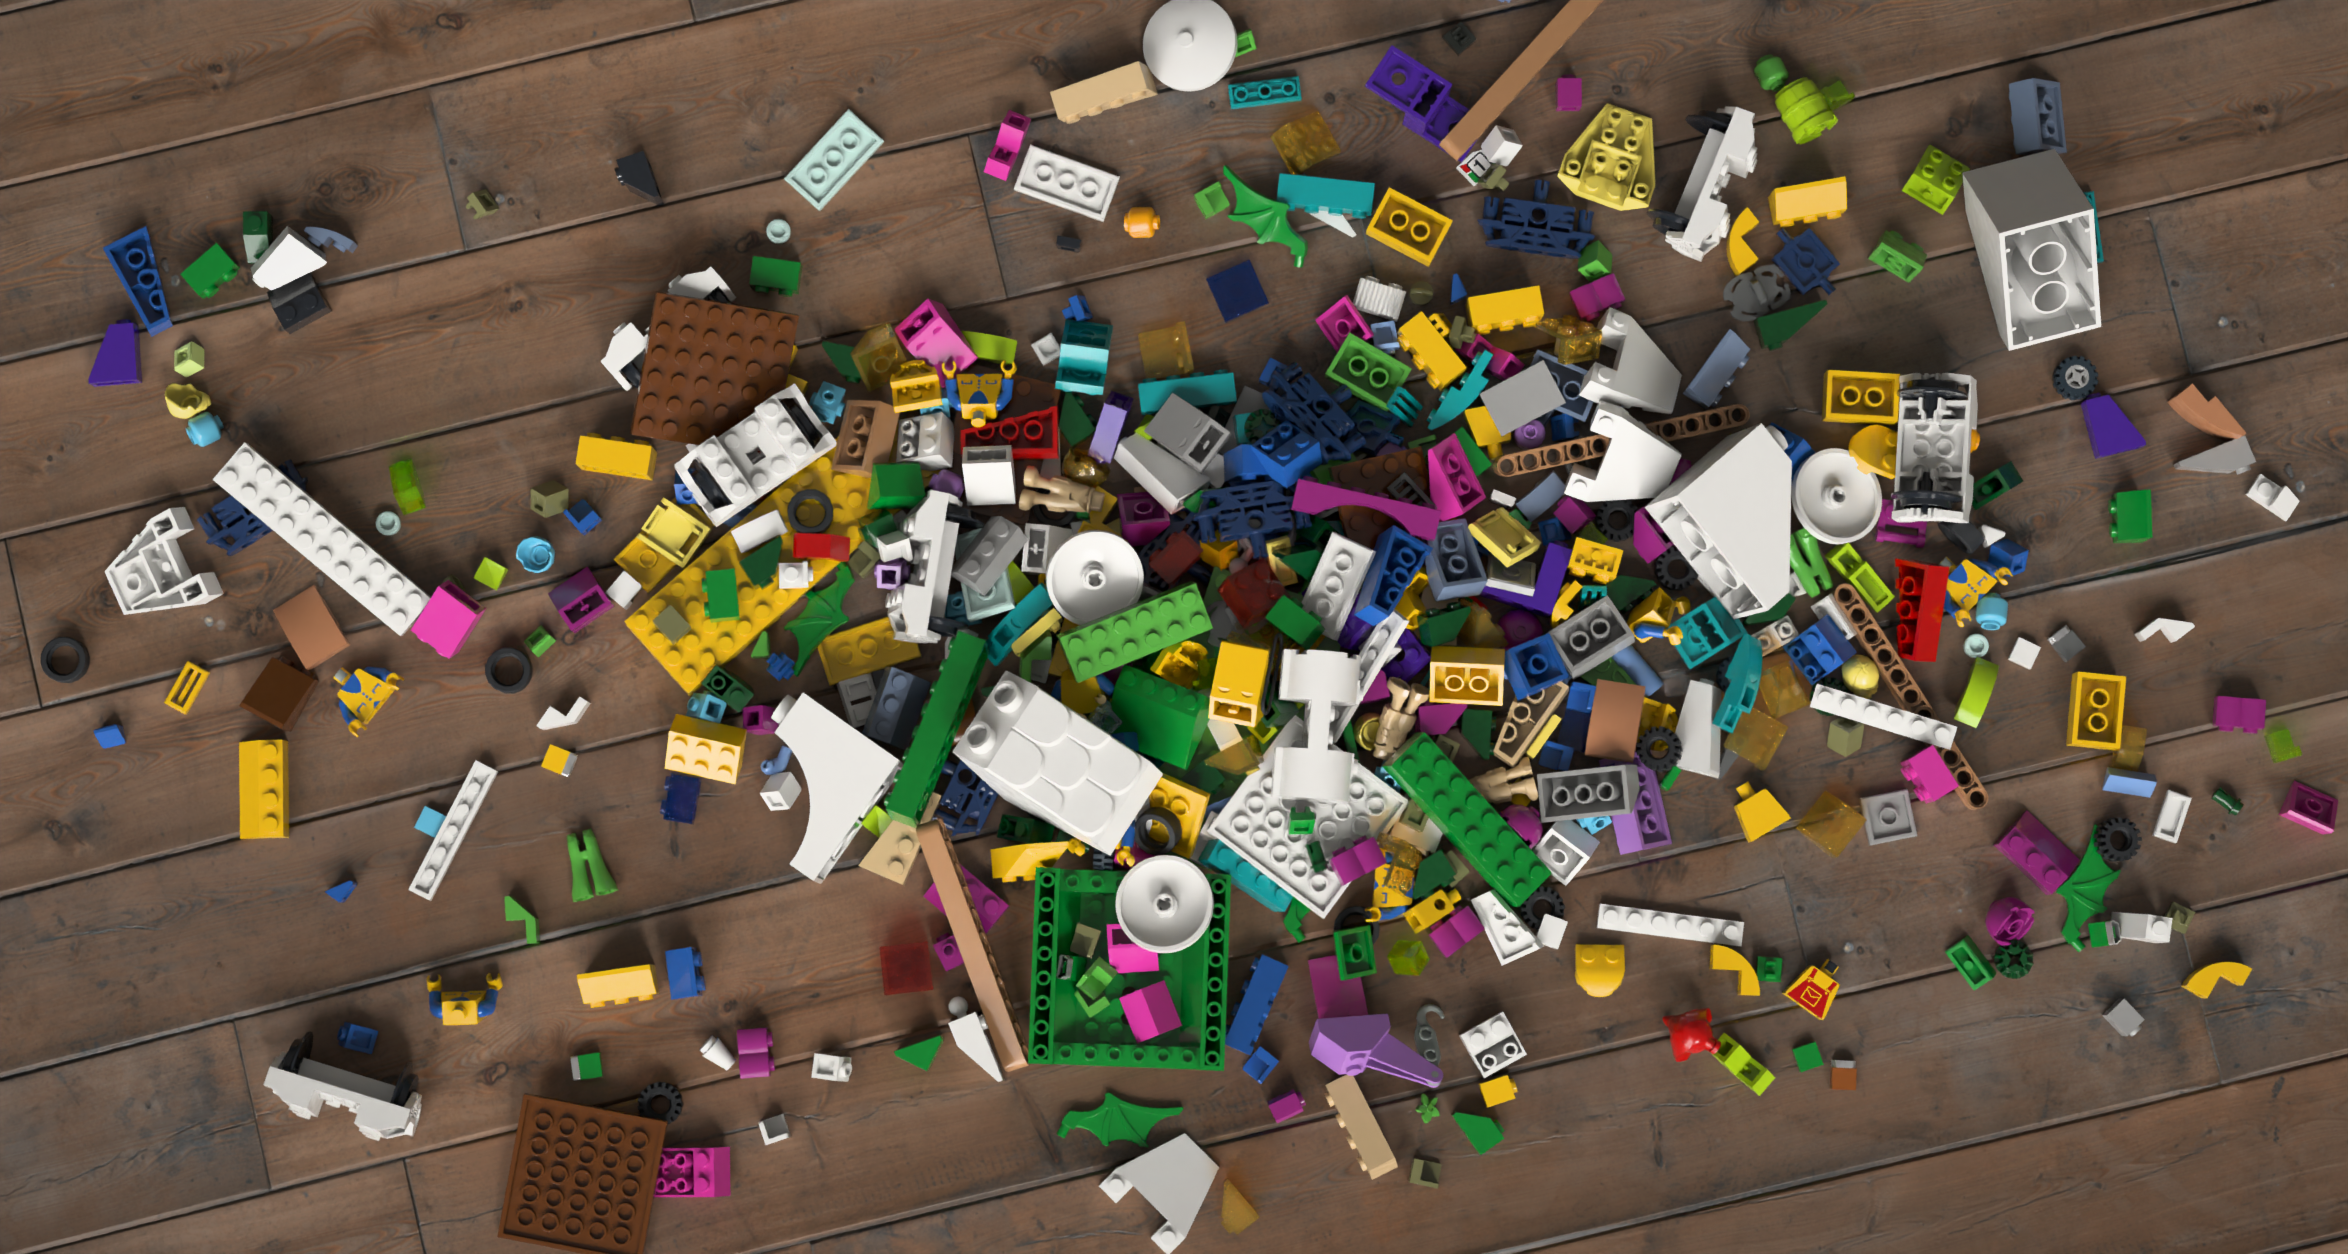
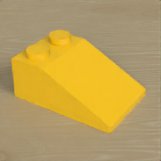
M1068 841L1022 844L990 849L993 878H1002V882H1015L1017 877H1023L1024 881H1033L1036 876V867L1052 868L1067 849Z

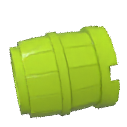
M1807 77L1788 84L1775 95V104L1781 114V119L1792 132V137L1796 144H1805L1822 135L1821 132L1826 127L1830 130L1838 122L1835 113L1830 111L1824 95L1815 83Z

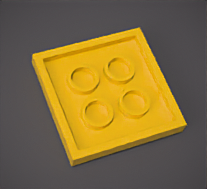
M1163 773L1149 795L1150 808L1163 807L1177 816L1181 823L1182 835L1177 845L1171 851L1190 859L1195 850L1210 793ZM1152 819L1149 835L1158 842H1168L1169 833L1166 827L1159 821Z

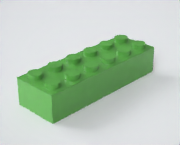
M1189 581L1057 634V638L1073 679L1079 683L1211 630L1213 627L1196 583Z

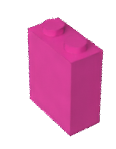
M447 580L437 587L411 631L417 635L418 639L434 647L438 654L450 659L459 653L487 608Z

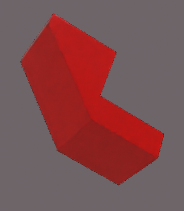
M794 533L793 558L811 561L820 559L840 562L849 561L850 537L834 534Z

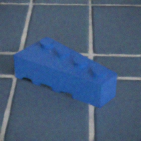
M145 226L103 247L151 337L172 327L173 324L147 227Z
M1241 444L1223 454L1224 482L1275 481L1269 476L1254 454L1251 445ZM1310 472L1305 475L1307 477H1312Z
M1394 525L1378 535L1374 548L1376 554L1366 574L1354 615L1372 626L1388 618L1402 598L1405 589L1413 581L1415 573L1421 568L1424 559L1433 548Z
M1263 954L1260 959L1255 957L1250 971L1254 972L1250 981L1245 980L1240 993L1244 994L1241 1003H1235L1230 1014L1234 1016L1231 1026L1226 1024L1225 1045L1251 1056L1254 1049L1253 1046L1260 1035L1263 1023L1269 1014L1273 1000L1289 967L1288 965Z

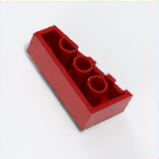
M1053 406L1046 410L1030 412L1027 415L1011 417L995 423H987L983 427L961 430V457H963V447L1011 445L1013 459H1059L1058 407Z
M1895 558V567H1899L1896 589H1899L1900 603H1896V612L1900 616V624L1897 625L1898 656L1913 661L1936 662L1950 567L1915 559Z

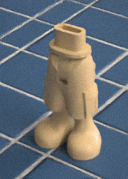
M1027 466L1024 474V485L1026 487L1050 490V494L1023 489L1020 495L1019 509L1026 511L1033 505L1045 504L1049 511L1055 512L1073 511L1090 513L1091 510L1102 511L1105 493L1097 492L1093 487L1090 488L1089 486L1073 482L1067 477L1054 475L1051 479H1047L1039 474L1035 466Z
M1396 677L1389 678L1387 687L1393 694L1392 703L1384 706L1380 716V725L1376 734V740L1374 741V757L1388 760L1404 743L1408 732L1412 730L1416 722V709L1421 703L1429 699L1430 690L1427 687L1417 683H1413L1410 687L1402 679ZM1409 695V700L1406 707H1402L1404 701L1407 699Z
M1529 756L1523 757L1517 766L1509 770L1499 767L1468 780L1488 803L1500 804L1512 801V795L1520 793L1526 794L1532 801L1539 799ZM1520 777L1527 778L1523 781L1514 784H1508V780Z

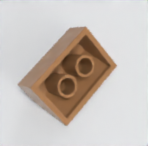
M847 400L831 469L871 478L873 463H888L900 412L895 413L893 406L882 401Z

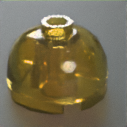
M1070 447L1062 462L1063 476L1090 488L1096 489L1097 486L1101 487L1111 473L1110 468L1106 464L1103 467L1092 459L1093 457L1087 456V451L1075 448L1073 451L1072 447Z

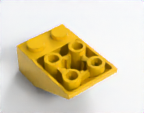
M1221 641L1210 694L1208 718L1250 727L1257 726L1264 715L1261 711V700L1268 670L1269 649Z

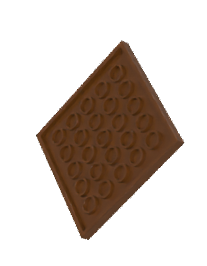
M656 291L630 431L631 435L700 445L714 435L716 438L749 417L755 412V407L786 388L799 315Z
M525 1093L521 1105L497 1237L581 1254H644L668 1121Z

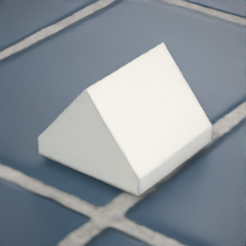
M1982 525L1978 528L1984 537V542L1982 543L1984 548L2005 536V531L1987 525Z

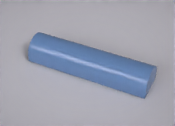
M1632 645L1612 656L1615 663L1623 668L1636 685L1646 686V698L1664 684Z

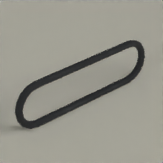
M1279 632L1273 640L1261 700V711L1264 715H1267L1271 709L1283 650V636ZM1278 637H1279V639H1280L1279 651H1278V656H1277V661H1276V666H1275V671H1274V676H1273V681H1272V686H1271V691H1270L1268 706H1267V709H1266V711H1265V698H1266V693H1267V688H1268V683H1269V678H1270V673H1271V668H1272V663H1273V658H1274L1276 643H1277V639H1278Z

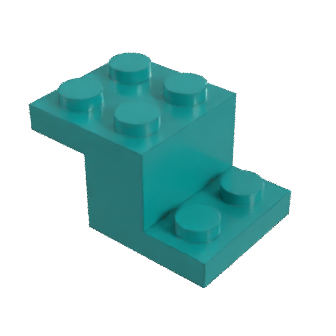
M1066 319L1061 341L1055 389H1061L1065 392L1076 391L1089 395H1103L1113 325Z
M1716 596L1673 622L1667 628L1668 630L1672 626H1678L1681 629L1683 638H1680L1681 643L1674 645L1689 670L1741 638L1744 633H1748L1739 618L1733 619Z

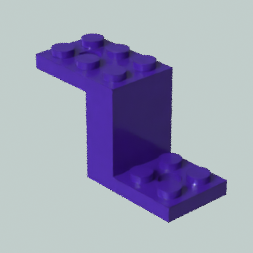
M1391 45L1365 84L1366 88L1405 112L1402 125L1445 153L1447 152L1439 144L1448 135L1449 126L1458 124L1469 112L1468 108L1449 97L1452 87L1450 82L1393 45ZM1395 73H1401L1405 76V82L1401 85H1396L1392 81V76ZM1476 141L1462 155V157L1458 160L1459 162L1462 163L1464 161V159L1466 158V156L1468 155Z
M1556 540L1554 543L1549 542L1545 547L1535 578L1533 596H1526L1486 585L1479 596L1548 618L1553 612L1572 549H1568V544Z
M1308 587L1301 593L1303 597L1305 596ZM1361 590L1358 592L1337 640L1341 647L1360 651L1358 647L1370 637L1377 626H1372L1354 615ZM1405 628L1397 641L1405 651L1404 660L1399 662L1396 655L1384 667H1381V670L1385 672L1388 679L1396 677L1408 683L1431 661V653L1422 644L1414 631Z

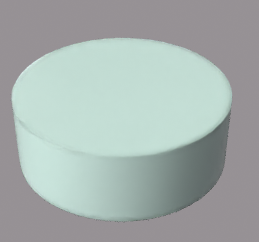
M775 219L767 226V236L773 243L783 244L791 236L790 226L782 219Z
M385 511L377 517L376 528L383 535L392 536L400 530L401 520L395 513Z
M1981 634L1968 636L1963 644L1965 653L1971 658L1984 656L1989 648L1988 640Z

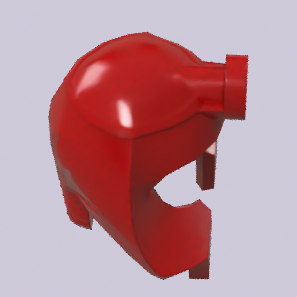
M1700 1008L1679 1015L1663 1017V1022L1669 1028L1671 1048L1676 1062L1686 1061L1691 1053H1700L1707 1050L1715 1054L1719 1050L1721 1042L1713 1037V1029L1710 1025L1712 1015L1709 1008Z

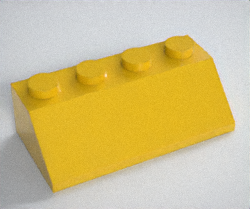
M288 741L239 742L240 839L289 838Z

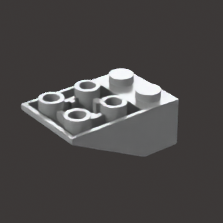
M1174 393L1170 395L1144 430L1145 433L1201 474L1230 437V432Z

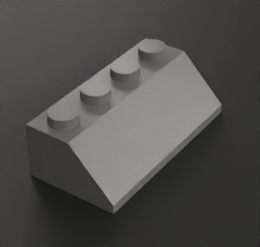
M1618 765L1537 774L1541 823L1632 814L1640 789L1637 765Z

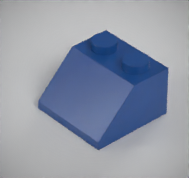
M1549 633L1505 651L1504 671L1518 700L1536 694L1569 678Z

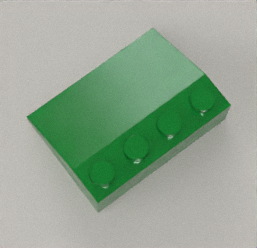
M1124 665L1114 687L1105 731L1109 734L1135 732L1137 733L1139 752L1187 770L1210 720L1208 718L1210 698Z

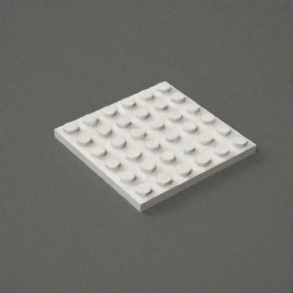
M1295 715L1282 728L1207 829V832L1221 840L1244 860L1324 919L1351 882L1341 886L1330 863L1327 864V870L1314 873V870L1310 869L1312 864L1305 845L1320 841L1326 861L1333 857L1332 852L1345 846L1346 850L1355 846L1353 841L1364 835L1368 839L1374 836L1379 845L1407 807L1409 801L1360 763H1358L1357 774H1353V778H1351L1350 803H1324L1270 797L1274 748H1302L1304 721ZM1333 743L1332 746L1328 747V750L1342 751ZM1305 806L1310 807L1311 812L1315 814L1313 834H1288L1291 807H1296V812H1304Z

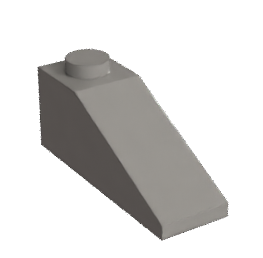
M2244 435L2239 439H2234L2179 461L2173 466L2178 470L2229 474L2236 471L2237 475L2251 470L2249 465L2255 463L2256 460Z

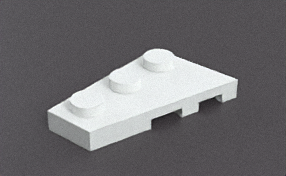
M1494 889L1471 900L1502 966L1544 947Z

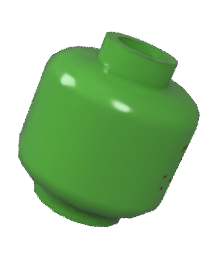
M1766 55L1756 62L1754 74L1762 89L1775 92L1785 86L1789 73L1780 57Z

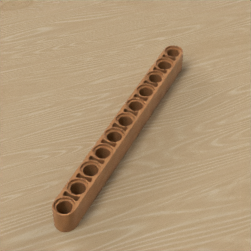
M1570 0L1448 133L1439 146L1458 161L1604 0Z
M1731 404L1649 422L1644 425L1656 436L1658 435L1668 442L1741 426L1748 421L1750 413L1748 408L1742 404ZM1736 408L1741 413V417L1737 422L1732 418V411ZM1713 413L1718 417V423L1714 427L1709 424V416ZM1690 418L1695 422V428L1691 432L1686 429V421ZM1665 424H1669L1672 427V433L1668 437L1662 432ZM1595 434L1500 455L1493 462V470L1499 476L1510 477L1604 456L1611 438L1602 434ZM1596 439H1600L1603 443V448L1600 452H1596L1593 448V443ZM1573 444H1577L1580 448V453L1577 457H1573L1570 454V448ZM1550 449H1554L1557 453V458L1554 462H1550L1547 459V452ZM1527 454H1530L1534 459L1533 465L1529 468L1523 462ZM1504 459H1507L1511 465L1510 470L1506 473L1500 468V464Z
M1850 584L1837 586L1832 591L1835 601L1856 631V639L1867 656L1875 662L1880 676L1902 710L1914 714L1924 711L1927 713L1928 718L1940 721L1855 588ZM1840 589H1844L1849 593V600L1847 602L1839 599L1838 592ZM1857 609L1862 613V620L1860 622L1852 619V610ZM1866 630H1872L1875 633L1876 638L1874 642H1869L1865 639L1864 633ZM1879 650H1884L1888 653L1889 659L1887 662H1881L1878 659ZM1893 670L1899 671L1902 675L1899 683L1891 679V672ZM1906 690L1914 693L1915 700L1913 703H1908L1904 699ZM1953 741L1950 750L1933 745L1959 785L1954 790L1963 804L1971 810L1984 807L1988 802V794L1955 742ZM1924 742V744L1926 745V747L1932 745V744H1929V743ZM1946 751L1952 752L1954 755V762L1952 764H1948L1944 760ZM1960 771L1964 772L1968 777L1965 785L1960 784L1957 780V775ZM1973 792H1977L1981 797L1978 805L1973 804L1970 800Z
M941 818L917 825L916 833L1002 1066L1006 1072L1029 1066L1031 1064H1028L1027 1044L946 826Z

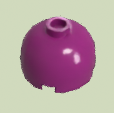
M1517 609L1507 612L1500 618L1496 624L1494 634L1499 648L1507 651L1510 648L1543 636V629L1540 621L1534 614L1526 610Z
M1514 804L1506 807L1499 813L1531 850L1537 845L1541 839L1543 827L1539 819L1541 815L1534 807L1530 806L1527 808L1524 805Z
M2005 897L1996 900L1990 905L1986 915L1987 931L1998 944L2010 945L2012 944L2010 940L2015 937L2019 940L2030 930L2034 923V918L2032 917V913L2035 914L2034 910L2016 897Z

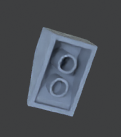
M1466 519L1439 522L1435 540L1422 539L1423 543L1433 548L1430 554L1426 556L1425 564L1428 582L1435 602L1480 595L1488 579Z

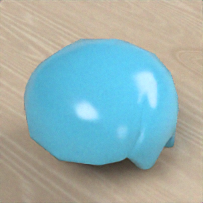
M532 536L523 539L517 546L516 558L520 560L525 570L540 573L548 570L554 563L555 550L547 539Z

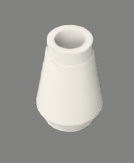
M711 1036L700 1048L703 1057L724 1068L726 1071L736 1061L719 1038L716 1039Z

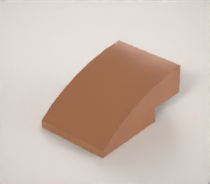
M2193 383L2167 402L2182 418L2208 435L2229 442L2239 439L2246 434L2245 430L2216 396L2207 401Z
M315 585L273 610L288 640L307 670L315 668L351 645Z
M1597 679L1585 756L1633 763L1646 686Z

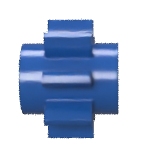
M783 652L778 656L773 653L766 660L770 664L766 670L778 681L783 677L789 680L794 674L792 667L795 663Z

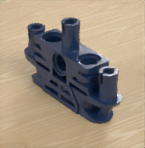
M1535 180L1533 202L1504 198L1501 221H1496L1500 199L1494 197L1491 207V197H1484L1482 219L1477 221L1483 227L1485 235H1487L1488 241L1485 244L1488 247L1579 259L1582 257L1580 251L1589 241L1595 238V235L1591 234L1593 211L1588 210L1585 220L1586 210H1579L1577 232L1573 231L1575 217L1573 215L1576 208L1547 204L1549 181L1544 180L1541 190L1542 180ZM1535 210L1541 211L1544 214V219L1540 221L1535 220L1532 217V212ZM1494 230L1501 232L1500 239L1495 240ZM1569 241H1577L1573 250L1569 249Z
M1296 362L1291 363L1280 373L1273 371L1270 377L1269 389L1263 391L1262 398L1281 423L1286 420L1319 441L1322 457L1321 465H1327L1328 460L1350 461L1351 454L1366 444L1363 436L1358 439L1361 436L1359 432H1355L1343 443L1341 442L1345 436L1351 434L1355 426L1354 422L1338 406L1352 397L1350 389L1344 392L1347 386L1342 384L1328 395L1310 373H1306L1304 377L1299 378L1297 382L1290 385V382L1303 374L1300 366L1295 369L1298 366ZM1317 407H1321V408H1323L1325 411H1321V410H1319Z
M292 460L285 461L286 466L283 464L279 465L278 469L306 492L308 477H301ZM232 495L211 508L217 514V518L222 521L221 524L224 529L221 530L210 512L203 514L205 519L201 516L197 519V522L209 538L206 543L209 545L214 544L221 549L224 548L227 550L228 556L239 553L273 531L255 514H249L247 511L249 509ZM232 536L235 543L231 545L225 539Z
M1268 481L1210 490L1202 493L1200 498L1203 502L1199 507L1198 513L1193 518V521H1198L1201 543H1207L1208 536L1210 543L1217 540L1212 520L1216 519L1217 525H1219L1220 542L1250 538L1253 559H1259L1260 553L1261 559L1268 557L1265 535L1292 531L1293 522L1291 521L1292 516L1289 511L1292 507L1297 481L1288 488L1277 481ZM1289 489L1292 496H1285L1284 490ZM1210 501H1215V508L1209 509ZM1294 510L1297 529H1302V526L1305 528L1312 526L1308 513ZM1256 519L1261 523V526L1258 528L1251 527L1248 521Z
M1186 507L1179 511H1185L1190 514L1185 519H1182L1175 513L1172 515L1169 513L1170 525L1150 543L1145 545L1138 555L1143 568V582L1151 583L1155 587L1157 585L1161 591L1177 587L1186 572L1206 586L1209 582L1208 578L1211 579L1213 573L1195 561L1201 552L1200 529L1198 530L1196 525L1192 523L1194 515L1197 513L1192 512ZM1212 519L1213 523L1217 525L1216 519ZM1186 525H1188L1190 528L1187 530L1181 541H1178L1177 539L1183 532V528L1186 527ZM1176 545L1178 549L1172 552L1170 563L1164 558L1172 546ZM1185 554L1188 557L1187 564L1183 566L1177 565L1174 561L1175 556ZM1160 563H1162L1163 567L1160 569L1156 577L1152 579L1151 576L1156 571Z
M946 759L941 773L952 777L940 804L948 806L947 808L951 810H956L961 816L957 818L940 810V808L937 809L935 814L944 818L943 822L946 829L953 832L951 836H956L957 833L976 832V836H978L999 794L983 779L980 780L975 791L967 788L975 783L976 773L962 760H960L959 764H956ZM963 769H968L972 772V779L968 783H963L959 780V773ZM971 793L973 794V797L966 811L963 812L961 810L969 794ZM968 816L978 821V825L964 823Z

